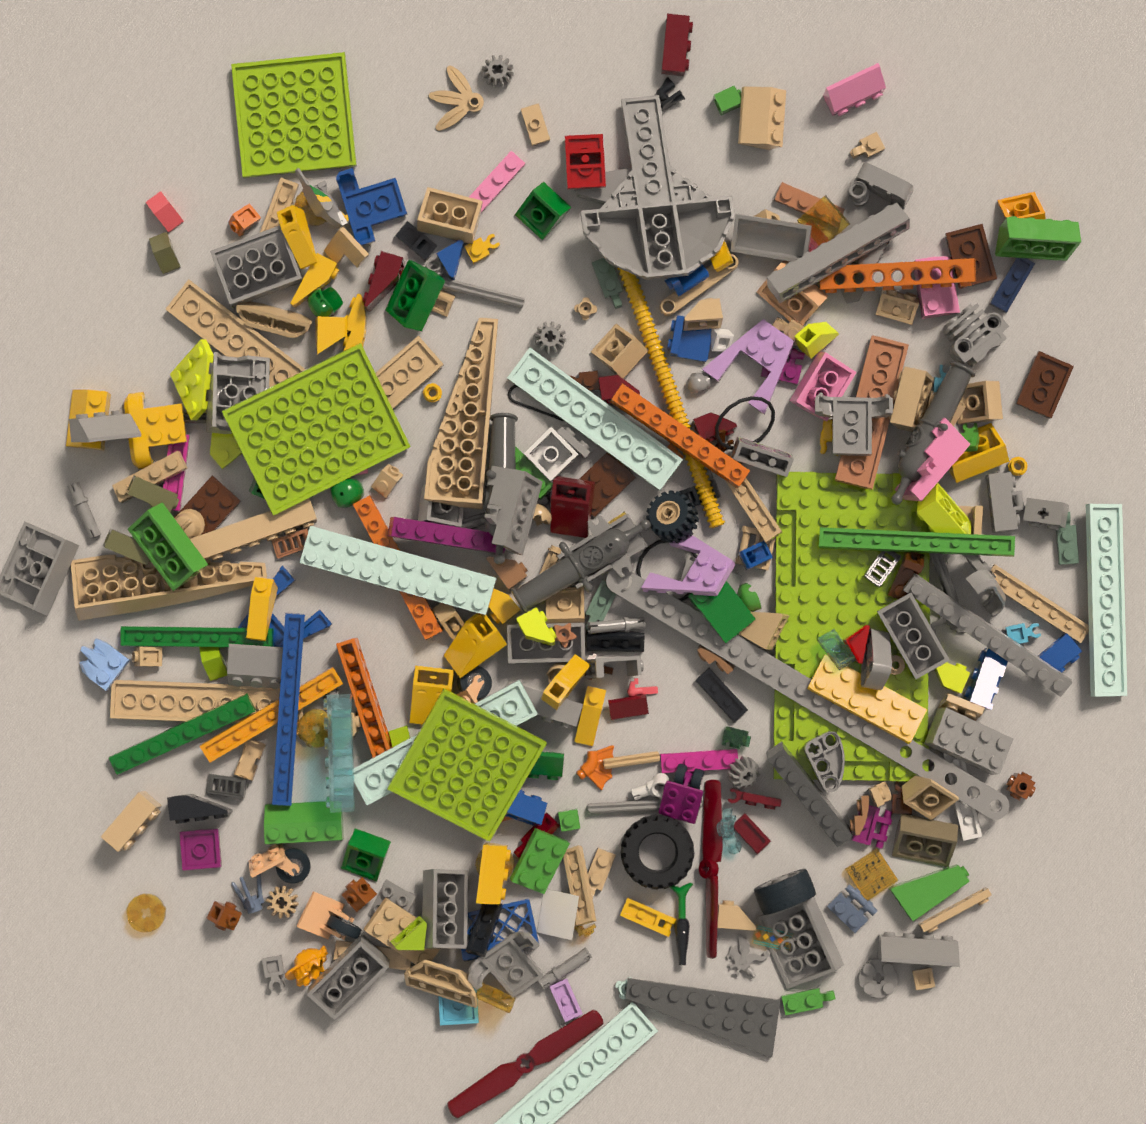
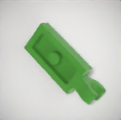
M819 988L781 996L785 1015L823 1008V1001L836 999L833 990L820 993Z

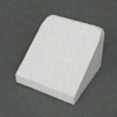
M712 329L711 350L724 352L731 346L734 335L728 329Z

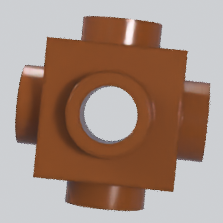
M1014 773L1006 783L1008 786L1006 790L1011 792V797L1019 801L1021 798L1027 800L1028 797L1031 798L1034 794L1036 782L1032 781V776L1027 773ZM1021 783H1025L1023 790L1019 788Z
M363 877L357 882L353 879L345 886L347 891L342 894L347 903L356 912L377 895Z
M214 901L207 919L213 922L215 927L225 931L227 928L234 931L242 913L236 909L237 906L233 903L226 901L223 904Z

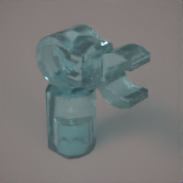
M732 808L724 809L723 818L717 824V832L720 837L723 836V841L729 853L737 854L741 851L742 845L734 832L736 815H732Z

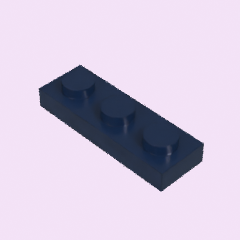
M1016 258L992 298L990 305L1007 313L1035 263L1027 258Z

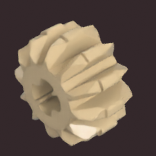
M278 886L275 887L276 894L270 891L268 894L272 898L266 899V902L272 903V905L267 907V910L274 908L271 915L274 916L279 912V919H282L283 912L289 918V911L292 913L296 912V909L292 906L299 905V902L293 901L298 895L291 896L290 894L293 892V889L291 888L286 892V886L282 887V892ZM281 897L287 902L283 907H281V903H278Z

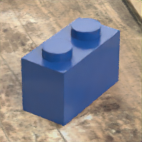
M1065 633L1041 652L1038 657L1062 673L1067 663L1070 662L1072 664L1080 658L1078 654L1082 650Z
M520 790L505 816L532 826L542 825L548 803L542 801V798L539 796L531 795L530 797Z

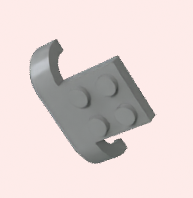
M819 393L815 397V414L822 417H832V455L871 456L872 418L891 416L893 414V399L888 394L878 398L828 397L824 396L823 393Z
M964 555L968 563L976 571L966 578L968 583L978 595L987 589H991V595L982 605L994 618L1003 610L1006 595L996 581V576L991 571V568L985 561L983 562L980 555Z
M518 931L511 934L488 950L485 957L480 956L471 964L467 976L468 981L478 990L483 986L482 982L485 976L491 972L511 997L514 998L544 977L543 972L524 950L526 947H531L535 950L539 947V943L528 931Z

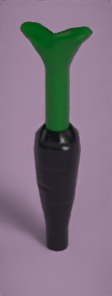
M688 883L681 887L670 886L678 896V918L675 921L674 927L679 965H686L690 930L689 921L686 918V895L693 886V883Z

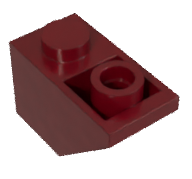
M619 375L598 378L601 400L608 405L612 404L610 401L622 383L640 395L638 389Z
M712 412L693 419L697 434L709 443L717 440L715 438V425L719 415ZM723 418L719 425V430L725 429V436L735 433L734 429L737 428L735 422Z

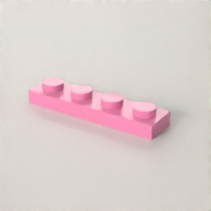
M510 151L469 196L470 198L483 201L481 213L525 166V162L514 152Z

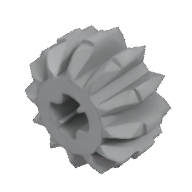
M492 55V62L486 59L485 63L487 66H482V70L485 71L482 77L488 78L486 80L487 84L493 81L494 88L497 87V83L504 87L503 81L510 83L509 77L514 76V72L510 71L513 69V64L508 65V58L502 61V55H499L498 60ZM501 68V74H495L494 69L499 70Z
M551 321L550 327L547 326L546 322L543 323L544 330L539 326L537 327L541 334L535 333L534 337L539 338V340L535 341V345L542 344L539 348L540 351H543L546 347V353L550 354V348H553L554 353H557L556 346L563 349L564 346L560 342H566V338L560 336H563L566 332L565 330L559 331L561 328L560 324L554 328V321ZM549 333H552L555 340L552 339V342H548V339L545 338L546 335L549 336Z
M741 756L740 759L735 758V762L730 764L731 768L726 770L728 780L738 789L745 790L747 786L752 787V783L757 782L756 777L760 776L758 764L750 757Z

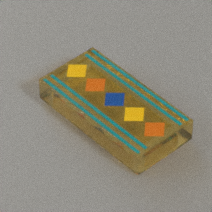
M756 924L752 944L781 950V943L785 939L793 937L794 933L789 932L784 937H777L773 933V928ZM777 930L779 933H785V931ZM789 942L784 944V948L787 951H790L791 943Z

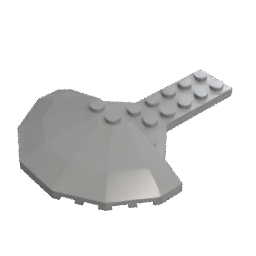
M659 95L621 99L631 172L600 209L583 210L580 212L583 234L609 264L645 280L688 276L719 253L735 218L733 197H712L708 193L706 194L701 191L688 178L682 177L670 166Z

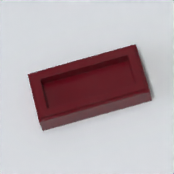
M646 694L608 700L611 720L649 714Z
M746 813L731 825L756 854L771 842Z

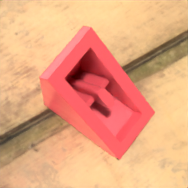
M161 191L146 202L169 233L184 222Z

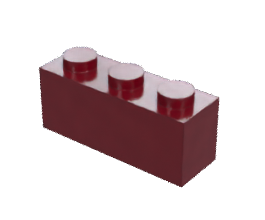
M667 13L661 74L684 76L685 71H689L690 59H686V53L691 50V41L688 40V33H692L693 22H689V15Z

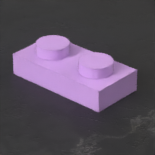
M567 978L549 986L565 1022L583 1014Z

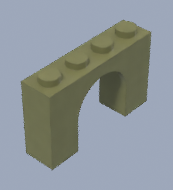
M133 475L126 491L127 494L149 503L151 507L163 502L169 512L172 509L175 510L179 502L178 494ZM110 528L103 547L145 565L151 562L133 537Z

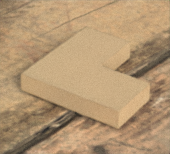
M344 227L337 231L324 249V252L337 264L346 255L357 268L362 265L369 255Z

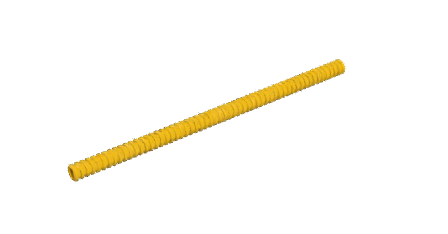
M617 267L620 270L619 275L622 276L621 281H624L623 286L626 287L625 292H628L627 298H630L631 309H634L635 320H638L637 326H640L641 337H644L643 343H646L645 348H648L647 354H650L651 365H654L653 371H656L655 376H658L657 382H660L661 393H664L663 399H666L667 410H670L669 415L690 429L689 419L686 418L687 413H684L685 408L682 407L683 402L680 401L681 396H678L677 385H674L675 380L672 379L673 374L670 373L672 370L668 368L669 363L666 362L668 359L664 356L663 346L660 345L662 342L658 340L659 335L656 334L658 331L654 328L656 325L652 323L653 318L650 317L652 314L648 311L649 307L646 306L648 303L644 300L646 297L642 294L644 293L643 290L640 289L642 287L638 283L640 280L636 278V275ZM683 452V455H686L685 461H688L687 466L690 467L689 472H692L691 477L694 478L693 483L696 484L695 489H698L699 500H702L701 506H704L705 517H708L707 523H710L709 528L713 529L724 525L725 520H722L723 515L720 514L721 509L718 508L719 503H716L717 498L714 497L715 492H712L713 487L710 486L711 481L708 480L709 475H706L707 470L704 469L705 466Z

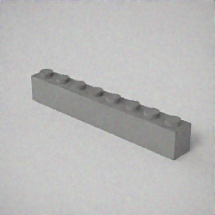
M897 202L886 206L876 215H871L862 223L853 225L850 230L836 235L834 239L827 243L820 244L815 250L806 252L801 258L789 262L782 269L773 271L767 277V286L778 302L782 303L910 229V218Z

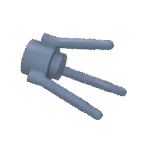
M261 874L256 876L258 898L256 895L250 896L243 877L239 879L247 898L243 897L234 882L231 883L244 909H247L248 914L263 909L261 905L264 903Z

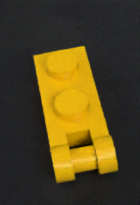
M628 897L620 913V916L668 937L671 934L672 924H675L677 920ZM660 919L665 920L663 927L658 926Z

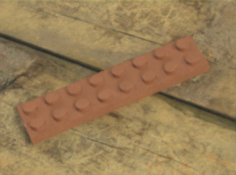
M872 335L856 397L878 398L888 394L893 399L894 406V393L898 390V378L903 370L909 344ZM889 416L872 418L871 456L841 455L835 481L868 490L873 489L890 422Z

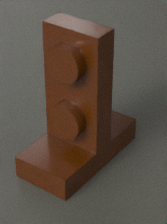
M904 552L903 561L888 592V596L900 599L908 594L903 590V587L914 573L918 575L922 572L924 567L923 554Z

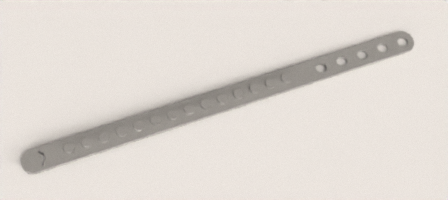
M623 568V573L626 576L622 578L614 569L607 575L606 584L615 594L918 776L932 779L958 796L960 801L988 818L998 820L1007 814L1009 801L1005 795L912 740L910 744H907L807 689L811 681L810 678L740 636L736 635L726 644L700 612L668 593H657V591L652 590L643 592L641 587L645 579L635 573H629L628 569ZM631 576L632 584L630 588L625 592H621L622 589L628 586L629 577ZM903 746L911 748L912 753L910 757L903 758L900 755V749ZM927 759L932 760L934 763V768L929 772L925 771L922 767L923 762ZM948 773L956 775V782L953 785H948L945 782V776ZM971 786H975L979 790V795L973 799L967 794ZM993 800H999L1001 803V809L998 812H993L990 809V803Z

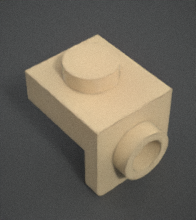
M388 464L381 470L371 487L387 498L398 481L403 477V474L398 468Z

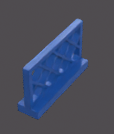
M530 899L503 904L502 909L509 911L510 915L505 922L498 919L503 926L498 934L493 933L496 937L490 943L488 950L501 942H496L498 937L502 941L504 940L500 934L505 926L518 932L524 922L531 925L533 932L531 935L539 943ZM527 904L528 912L524 918L515 913L519 905ZM480 910L468 912V918L473 922L467 930V935L471 936L470 931L476 923ZM513 914L522 920L517 929L507 924ZM461 949L464 962L480 957L468 954L466 949Z

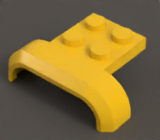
M144 392L130 393L125 398V414H131L141 432V437L128 438L131 460L138 469H144L153 464L149 447L187 442L182 404L144 408Z

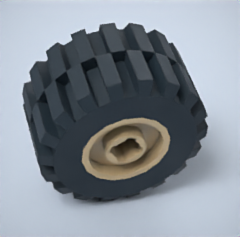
M673 490L669 491L668 494L662 492L660 497L658 495L654 497L656 500L650 502L651 508H647L646 511L649 514L646 516V519L650 521L652 531L661 540L668 543H673V541L680 543L681 539L685 541L688 535L692 536V530L697 529L695 523L699 522L698 510L684 494L682 495L678 491L675 493Z

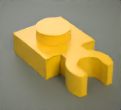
M490 234L484 242L480 237L473 244L469 243L464 246L473 264L489 256V249H497L500 246L499 242L495 245L490 243V240L495 238L494 234Z

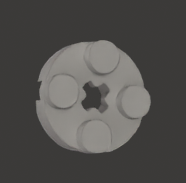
M875 958L863 965L859 971L858 980L866 994L874 998H883L893 993L897 985L898 976L892 964L881 962L878 958ZM876 973H880V976L883 977V980H880L878 984L873 980Z

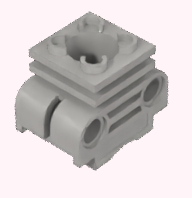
M978 303L974 306L969 304L959 313L961 316L959 319L955 316L945 325L946 330L943 332L946 335L951 330L953 331V334L947 338L949 341L956 336L958 337L949 349V355L954 362L963 365L968 362L971 367L982 360L988 351L994 350L1007 339L1002 332L1009 327L1005 320L997 313H990L980 320L979 317L984 313V310L981 309L977 314L974 313L979 307ZM987 322H991L994 328H990ZM958 346L964 348V353L959 351Z

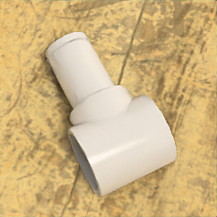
M657 773L647 784L633 788L632 795L634 799L638 800L649 795L662 797L665 783L669 781V777L664 773Z

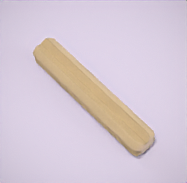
M658 751L607 758L603 759L604 769L658 762L660 761V755Z

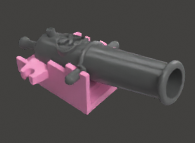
M949 362L950 368L924 416L919 420V425L915 426L911 437H909L905 444V450L898 451L897 455L900 457L898 470L902 478L900 484L895 488L896 493L891 497L893 504L899 505L903 499L922 501L970 446V443L951 424V420L971 377H975V372L969 367L958 362Z

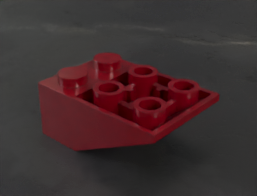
M383 251L380 252V256L376 255L373 265L375 266V272L370 274L368 280L370 289L369 292H365L362 301L368 312H371L397 285L405 267L403 257Z
M557 476L553 480L550 533L581 538L589 536L590 527L588 521L591 520L595 482Z

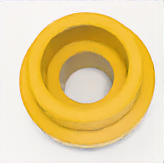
M431 383L425 386L423 396L428 402L434 403L442 397V390L437 384ZM431 390L436 391V395L434 397H431L429 395V392Z
M1014 457L1008 463V470L1012 475L1021 476L1027 470V462L1022 457ZM1015 463L1020 464V470L1014 468Z

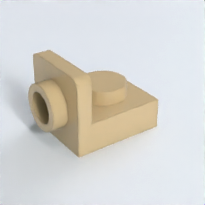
M135 647L132 652L134 666H162V647Z
M886 782L868 788L876 807L892 800V795Z

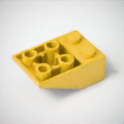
M476 613L464 623L445 652L444 657L461 678L505 647L507 643L487 615Z
M415 665L410 723L423 724L443 688L452 692L455 670Z

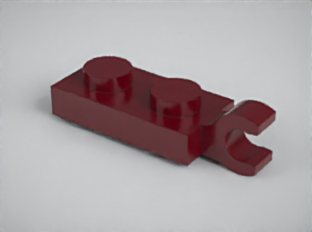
M735 788L729 790L736 793L735 799H728L730 803H736L742 799L745 800L747 805L756 806L757 803L764 804V808L772 810L781 806L782 800L778 798L742 792Z
M546 812L542 825L533 826L520 839L523 843L513 853L518 858L521 857L535 828L553 834L560 825Z

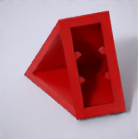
M869 625L862 626L842 640L858 664H863Z

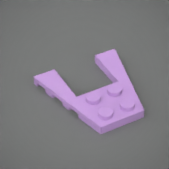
M763 319L702 370L716 381H719L738 354L743 352L771 372L754 394L755 397H763L771 401L794 341ZM750 400L748 402L765 415L768 407L767 404L757 400Z
M688 535L685 541L681 539L680 543H675L674 541L670 543L672 547L699 554L683 582L650 572L641 587L643 592H648L649 590L657 591V593L671 591L677 594L690 592L694 595L717 596L732 572L735 563L693 535Z

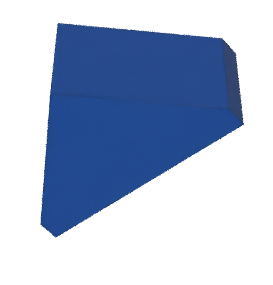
M458 240L437 253V257L451 280L456 278L464 247L463 240Z
M765 540L738 553L745 570L773 558Z

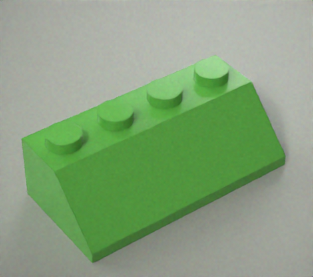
M1006 217L999 227L995 256L1067 261L1081 243L1079 222L1053 219L1043 220L1032 217Z
M163 502L147 510L128 528L130 534L173 591L196 576L208 565Z
M342 800L292 803L291 806L265 804V844L343 840Z

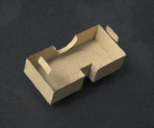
M253 739L246 741L234 774L253 781L259 766L255 764L257 758H262L266 744Z

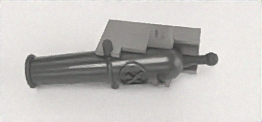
M495 413L490 416L492 433L489 470L486 473L488 477L486 480L488 487H486L484 504L486 513L485 517L481 518L482 524H485L486 530L493 536L492 544L496 545L494 562L499 565L505 561L503 548L507 549L509 553L523 555L542 486L541 480L526 471L516 470L515 422L518 421V417L511 413Z
M600 514L596 516L599 520L597 525L593 523L592 519L589 520L588 524L592 535L570 548L565 542H560L559 548L562 553L557 555L559 559L563 558L562 560L518 589H511L523 612L527 613L528 609L576 582H579L575 585L577 589L584 587L587 592H591L593 587L590 582L612 568L621 578L626 576L623 573L624 567L629 569V573L634 571L630 557L648 547L640 532L650 529V521L644 519L636 526L629 514H625L611 524Z

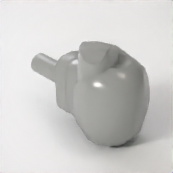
M695 372L687 380V385L690 392L697 394L710 388V383L717 381L714 378L709 379L708 375Z

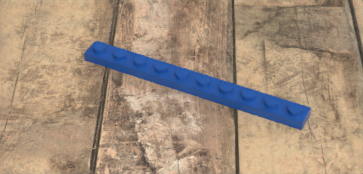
M285 613L272 805L291 806L305 620V614Z

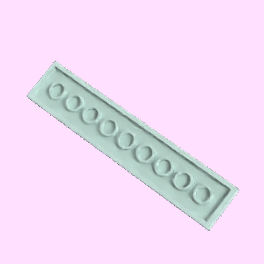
M532 348L528 349L507 377L512 383L660 491L683 462L681 457Z
M1085 504L1091 697L1127 696L1122 504Z
M313 526L309 528L300 563L483 615L487 614L496 578Z
M520 680L475 703V705L516 726L538 715ZM417 735L348 771L366 805L392 793L387 790V786Z
M632 1001L494 1124H554L657 1033L658 1029Z

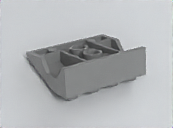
M213 352V363L209 365L211 382L210 390H207L206 432L232 434L221 411L269 388L270 358L248 355L228 357L222 356L218 352Z
M24 521L0 574V595L23 604L34 611L48 615L79 545Z

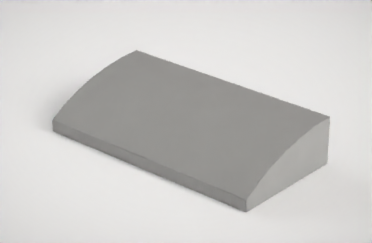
M736 213L730 251L785 261H796L803 254L809 252L812 226Z

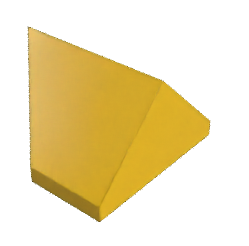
M318 316L316 318L315 342L318 355L343 337H347L346 317Z

